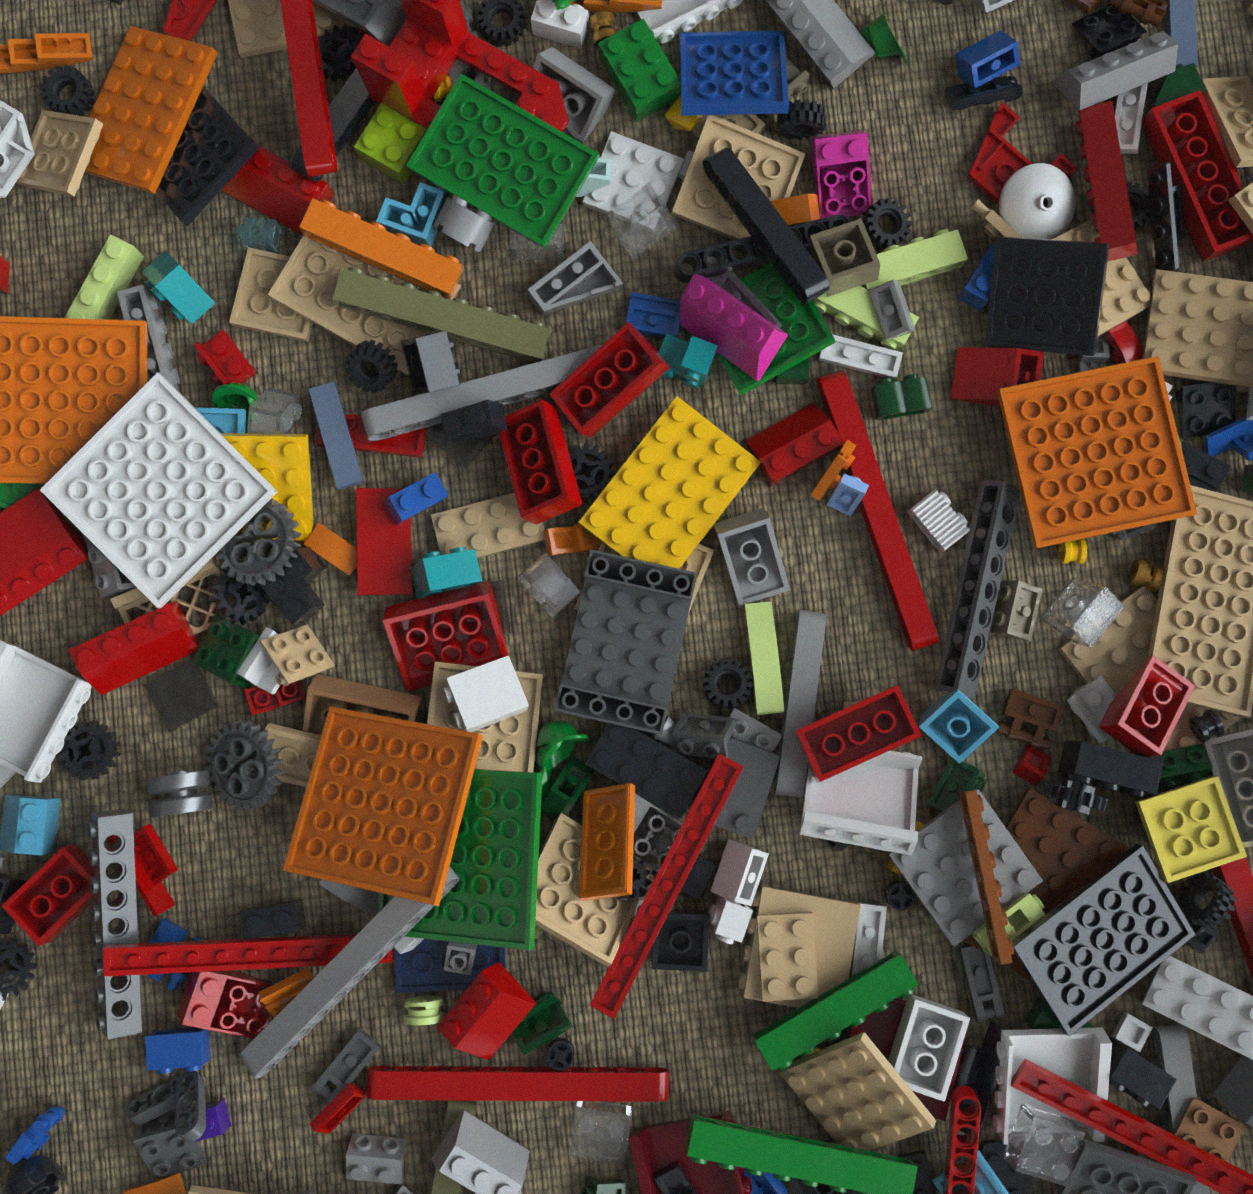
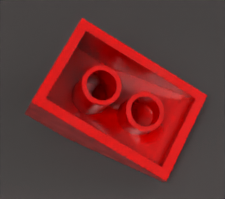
M1150 655L1110 703L1098 727L1139 756H1161L1195 685L1160 659Z

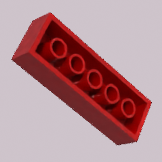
M1201 90L1152 108L1143 118L1142 126L1158 163L1170 162L1172 186L1182 185L1185 224L1202 263L1251 244L1253 242V234L1228 201L1244 189Z

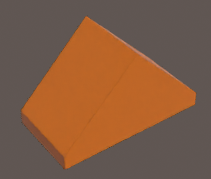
M804 194L770 201L788 226L820 219L817 194Z

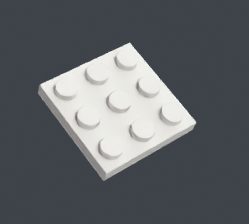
M611 131L601 158L612 159L610 184L586 194L583 206L656 233L684 159Z

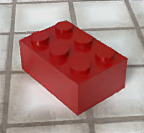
M76 844L64 846L21 886L2 907L38 946L52 942L95 901V894H92L90 890V877H94V867L90 866L89 858Z

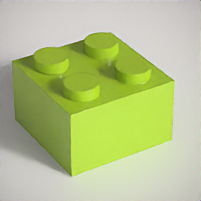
M381 103L354 148L360 160L404 185L412 172L406 165L427 129Z

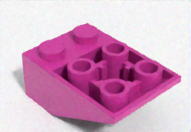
M857 130L809 137L811 167L815 193L818 196L820 219L835 215H844L846 217L862 215L871 206L868 132Z

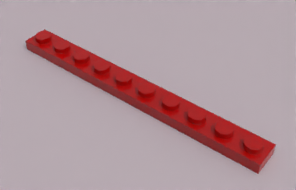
M720 753L718 754L631 923L612 965L609 966L589 1006L615 1019L744 767L741 764Z
M357 934L105 945L103 948L104 977L327 966ZM393 948L378 963H393Z
M1027 1059L1023 1060L1011 1078V1086L1168 1167L1194 1175L1197 1182L1221 1194H1253L1252 1174Z

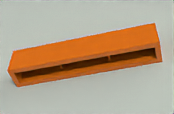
M312 198L300 224L303 236L422 289L439 292L446 299L451 300L463 273L462 264H459L460 261L457 258L447 254L441 256L426 244L421 243L419 246L412 243L410 238L404 234L396 232L394 235L385 231L386 228L377 222L371 221V223H367L352 211H340L336 209L333 203L325 199H321L320 202Z

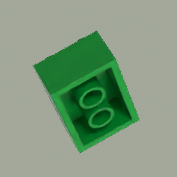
M644 18L598 43V58L636 122L675 102L681 94V81Z

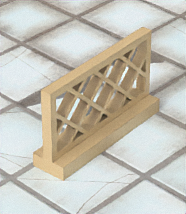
M213 556L184 585L196 590L191 604L177 598L180 590L170 599V603L178 601L179 604L189 607L186 615L188 622L193 609L207 614L202 626L198 627L189 623L194 635L207 630L211 623L209 622L211 616L214 617L216 613H213L216 603L211 604L209 611L195 604L200 592L211 596L214 595L202 588L206 577L213 574L220 576L222 572L220 568L221 563L216 559L217 556ZM200 580L198 586L191 584ZM138 588L110 599L114 609H118L124 624L131 621L127 612L129 609L138 607L145 610V614L154 611L152 609L154 604ZM150 601L148 607L141 605Z

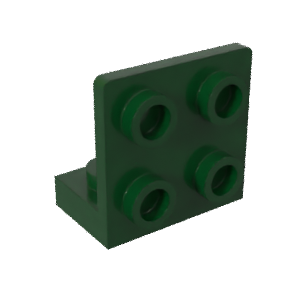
M216 614L192 659V663L231 684L249 689L251 683L238 675L237 672L261 635L237 624L232 625L227 619L221 620V616Z

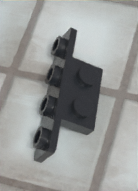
M1170 162L1151 163L1147 165L1156 269L1175 271L1179 269L1177 240L1186 238L1182 185L1172 186Z
M993 1022L989 1024L982 1047L967 1045L966 1050L962 1053L960 1058L961 1065L953 1087L954 1091L959 1086H968L976 1093L981 1105L979 1138L981 1137L994 1099V1092L997 1091L999 1085L995 1074L996 1066H1000V1059L997 1055V1042H1001V1030H1009ZM962 1100L960 1102L961 1107L970 1106L972 1104V1100ZM963 1127L959 1130L968 1134L970 1128Z

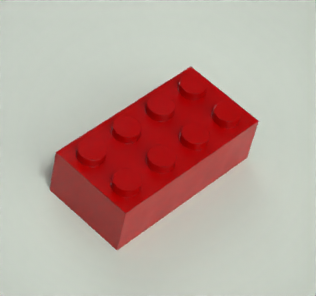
M541 399L506 415L508 430L499 434L520 517L537 525L583 505L557 408Z
M898 685L793 732L816 783L922 736Z

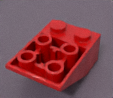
M958 347L950 399L1000 407L997 394L999 389L1041 380L1044 352L1021 348Z
M235 970L191 972L176 1014L182 1025L255 1039L268 1025L271 1016L265 1008V1004L260 1002L259 992L274 984Z

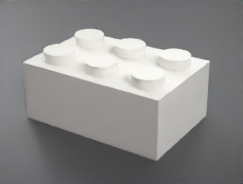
M913 994L908 996L888 1062L912 1091L945 1102L970 1017L960 1010Z

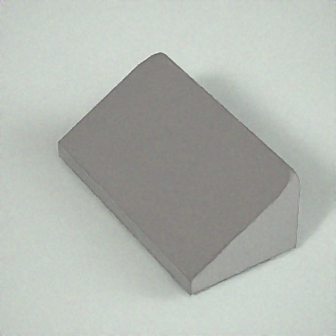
M891 280L869 290L886 341L915 332V327L898 281Z

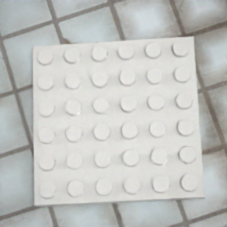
M158 372L40 489L157 608H162L278 492Z

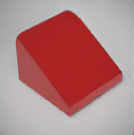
M1027 744L1012 773L1032 785H1037L1045 778L1051 756L1038 749L1029 747V744Z

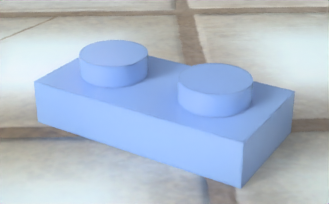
M844 474L831 494L827 506L851 516L866 494L869 485L862 482L858 477Z

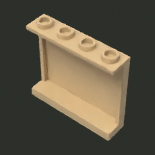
M760 884L752 906L756 907L755 916L750 918L747 934H751L750 945H745L743 952V961L747 962L745 973L740 972L738 989L742 990L743 998L762 1001L756 917L759 914L812 912L818 996L848 979L861 905L855 901L836 900L766 887L764 884ZM812 999L763 1002L799 1008Z

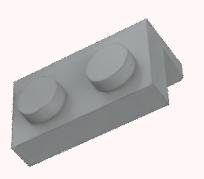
M353 1133L346 1153V1179L402 1184L404 1153L407 1140L405 1138Z

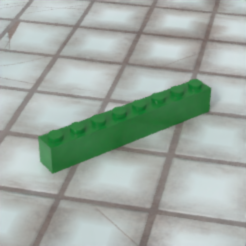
M690 1114L683 1148L686 1155L695 1163L707 1164V1160L718 1162L719 1167L734 1170L735 1166L746 1168V1172L753 1175L761 1176L763 1172L774 1174L773 1177L779 1180L790 1181L791 1177L802 1179L801 1182L805 1185L818 1187L819 1183L829 1185L831 1190L843 1193L846 1192V1189L856 1190L857 1194H913L918 1168L915 1163L907 1158Z

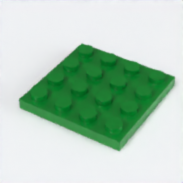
M772 263L767 264L741 280L782 324L780 329L788 334L785 341L759 381H756L717 352L740 396L836 343L834 336L814 302L801 303Z

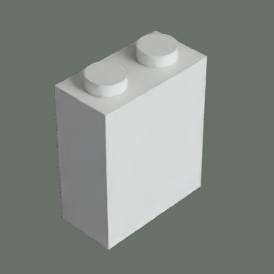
M509 655L446 678V687L443 688L447 703L452 702L456 712L453 713L455 724L458 729L463 728V731L473 732L526 712L529 707Z

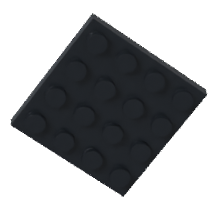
M205 87L202 88L156 191L178 219L187 226L260 148Z
M997 236L985 346L1094 356L1096 353L1110 243Z

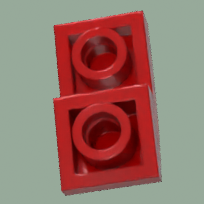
M1127 321L1102 334L1115 349L1111 358L1117 364L1142 359L1144 349Z
M301 680L290 683L287 686L280 685L275 694H271L257 686L244 690L251 717L306 700Z

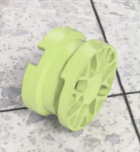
M425 995L406 999L405 1008L408 1009V1014L405 1016L406 1024L420 1026L440 1023L444 1018V1012L441 1011V1006L444 1005V997Z

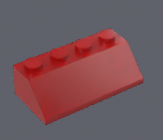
M259 146L260 148L220 191L302 235L300 224L312 198L320 202L321 199L331 201L334 194L327 182L323 180L314 182L291 169L289 161Z
M627 322L549 395L579 433L592 438L666 372L670 366L654 346L630 322Z
M175 601L69 649V652L80 674L101 695H104L196 652L199 643L178 601Z

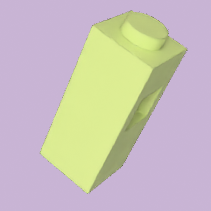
M1025 893L1004 909L1008 919V925L1005 926L1007 937H1010L1011 941L1045 915L1042 911L1045 906L1035 894L1031 896V894ZM983 924L972 935L984 952L992 957L986 925Z

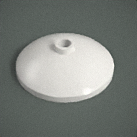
M1045 163L1027 165L1014 172L1005 183L999 200L1000 217L1022 238L1052 240L1062 235L1073 219L1076 206L1075 192L1069 178L1057 167ZM1044 198L1048 200L1047 207L1043 205Z

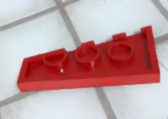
M172 0L163 31L172 37L192 42L218 0Z
M361 414L345 415L355 451L423 458L427 427L378 441H369ZM318 425L316 445L325 447Z

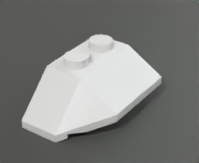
M0 100V198H6L35 153L23 114Z

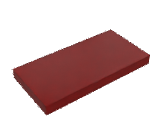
M356 488L357 596L412 595L411 518L396 525L384 504L388 497L404 488Z

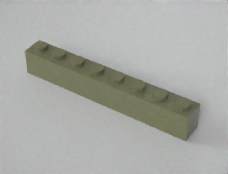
M357 268L340 269L332 298L334 306L428 333L446 331L447 336H450L452 340L532 363L540 362L543 359L550 328H546L542 322L531 320L529 323L520 320L519 316L512 313H505L504 315L494 313V309L488 306L479 305L477 308L468 305L466 300L460 298L446 299L442 297L441 293L427 290V293L416 290V287L409 283L394 284L390 282L389 278L381 275L370 277L364 275V272Z

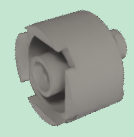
M453 195L452 198L447 197L433 226L435 228H440L441 225L444 226L441 232L468 247L474 243L477 245L475 250L481 252L495 223L487 213L480 209L474 211L469 208L468 202Z

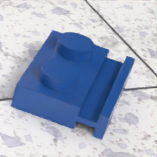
M632 292L626 323L630 322L642 335L665 338V335L669 334L677 337L680 324L681 301Z

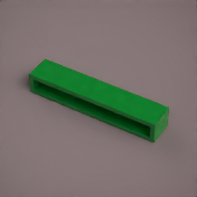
M895 950L752 1036L772 1071L775 1069L780 1071L789 1067L793 1063L792 1059L800 1054L806 1056L817 1049L816 1045L826 1040L829 1042L838 1038L841 1035V1030L849 1025L851 1027L860 1025L866 1020L865 1016L871 1012L879 1013L890 1006L889 1002L897 997L902 999L914 992L913 988L919 984L902 955Z

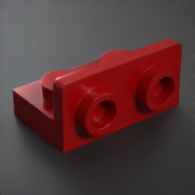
M224 329L203 345L199 342L194 344L199 351L195 354L205 367L209 365L214 373L211 376L219 386L232 382L244 383L257 373Z

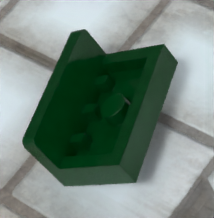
M1202 744L1163 751L1161 756L1149 757L1164 762L1157 791L1162 790L1165 792L1207 778L1213 769Z
M545 992L535 997L536 1005L513 1031L518 1046L524 1055L573 1027L559 997L553 992Z

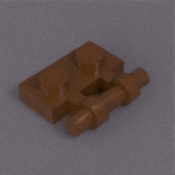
M1112 0L1110 5L1118 8V12L1124 15L1128 13L1140 19L1139 22L1144 25L1149 23L1158 27L1168 3L1163 0Z
M1010 689L1002 715L1012 719L1009 725L999 722V728L996 732L1005 735L1006 739L1012 741L1017 739L1029 744V747L1035 749L1041 747L1049 750L1052 740L1043 737L1045 730L1057 731L1064 706L1015 689ZM1022 722L1034 725V731L1030 733L1021 730Z

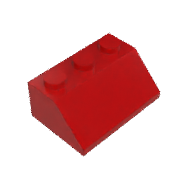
M815 403L744 441L751 454L761 461L759 468L770 487L839 450L844 444L832 421Z
M498 962L481 971L436 1028L455 1049L489 1060L536 1005V1002L504 966Z

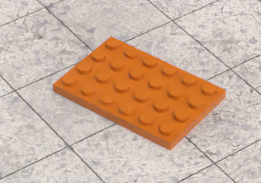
M130 26L89 115L90 118H96L103 123V126L84 173L155 194L218 52L211 46Z

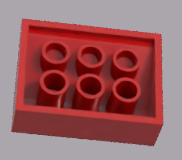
M38 487L0 512V616L88 559L87 545L57 507L40 491L41 487Z
M490 581L385 608L382 621L407 691L432 685L435 662L478 667L509 655Z

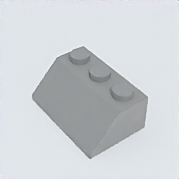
M551 47L537 55L532 68L559 83L569 120L566 128L571 132V135L584 142L606 113L616 89Z
M462 1109L432 1156L431 1161L439 1172L476 1194H518L523 1186L530 1151Z

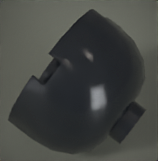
M36 1155L29 1159L23 1158L12 1165L13 1168L3 1183V1193L54 1194L59 1189L55 1185L60 1180L64 1183L65 1175L55 1160L47 1156Z

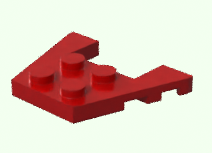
M1003 102L999 105L967 176L973 184L998 206L1002 189L1010 176L1020 168L1033 164L1003 138L1020 118ZM1062 153L1051 164L1060 169L1068 178L1073 176L1079 169Z

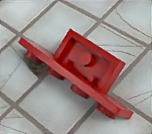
M148 824L134 833L136 888L153 916H158L175 906V902L162 881L179 869L152 825ZM110 835L106 838L110 846L115 843L116 835Z

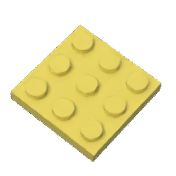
M1210 776L1135 801L1164 882L1170 883L1247 857L1218 776Z

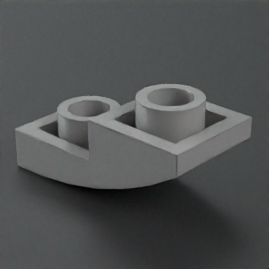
M449 941L444 971L471 976L477 944Z

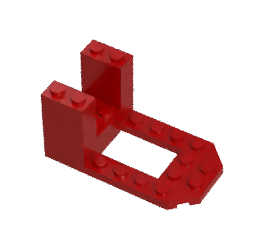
M400 0L406 20L391 45L387 46L365 33L351 56L371 100L388 106L426 129L429 128L441 107L431 100L456 59L521 95L515 105L561 132L565 130L569 123L559 83L469 33L460 0Z

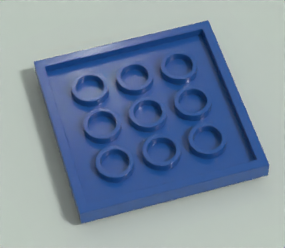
M784 30L680 33L682 116L788 113L789 99Z

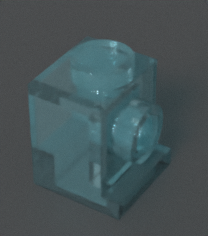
M246 217L245 223L240 224L238 227V238L246 249L249 247L278 253L282 228L275 219L264 220ZM255 230H259L260 232L255 235Z

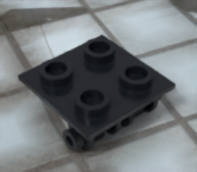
M1112 5L1072 23V26L1091 44L1092 50L1089 51V56L1092 60L1137 42L1141 35L1147 33V31L1130 14L1126 13L1124 15L1118 12L1119 9Z
M1208 382L1184 385L1180 391H1176V401L1182 402L1181 438L1208 435L1235 422L1236 385Z

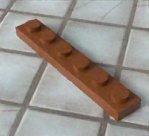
M976 790L958 792L992 959L993 962L1000 965L1012 963L1011 954H1014V947L1010 937H1007L1005 926L1008 925V919L999 901V897L1002 896V890L999 881L995 880L993 868L996 867V862L992 851H989L987 840L990 839V833L987 824L983 823L981 812L984 811L983 800L980 795H977Z

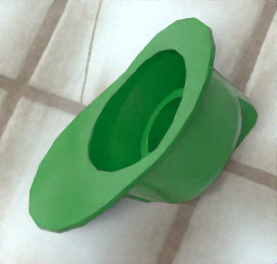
M881 7L883 14L862 28L864 39L874 50V56L883 58L900 54L908 66V60L889 28L883 7Z

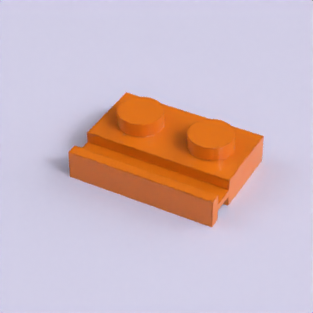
M849 440L846 441L811 493L812 497L820 501L828 488L832 490L841 479V476L838 475L842 468L847 470L855 459V456L851 454L857 445Z
M307 967L260 991L259 1000L265 1004V1008L275 1018L316 976Z

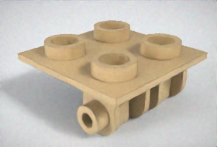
M308 624L260 641L279 671V674L275 676L278 685L283 684L287 686L290 683L303 680L335 667V664Z

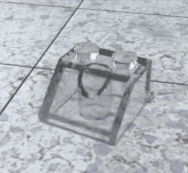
M650 182L607 213L618 239L633 260L679 228V225Z
M1072 577L1040 618L1074 643L1091 648L1099 641L1108 626L1117 619L1118 614L1125 606L1105 585Z
M577 1101L569 1155L623 1164L630 1132L632 1107L601 1101Z

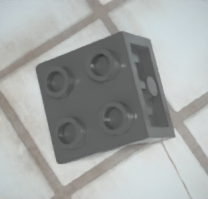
M192 1102V1103L186 1108V1110H188L189 1108H191V1107L194 1105V1102ZM175 1108L142 1125H136L133 1141L153 1178L167 1176L207 1164L208 1158L199 1141L186 1143L176 1133Z

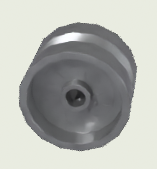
M208 770L165 773L161 777L146 779L149 794L166 793V799L153 800L149 803L150 818L213 809L210 794L201 793L193 795V789L204 788L210 784Z

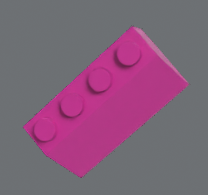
M698 274L693 275L681 295L680 325L696 337L718 345L716 350L718 353L756 381H759L788 334L715 282Z

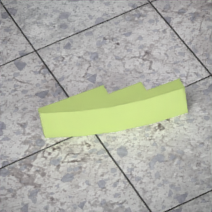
M772 602L745 604L747 639L751 661L750 669L757 715L784 713Z

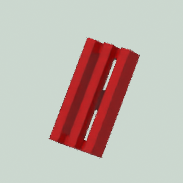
M349 1083L309 1123L315 1132L330 1134L367 1096V1091L363 1086H353V1084Z

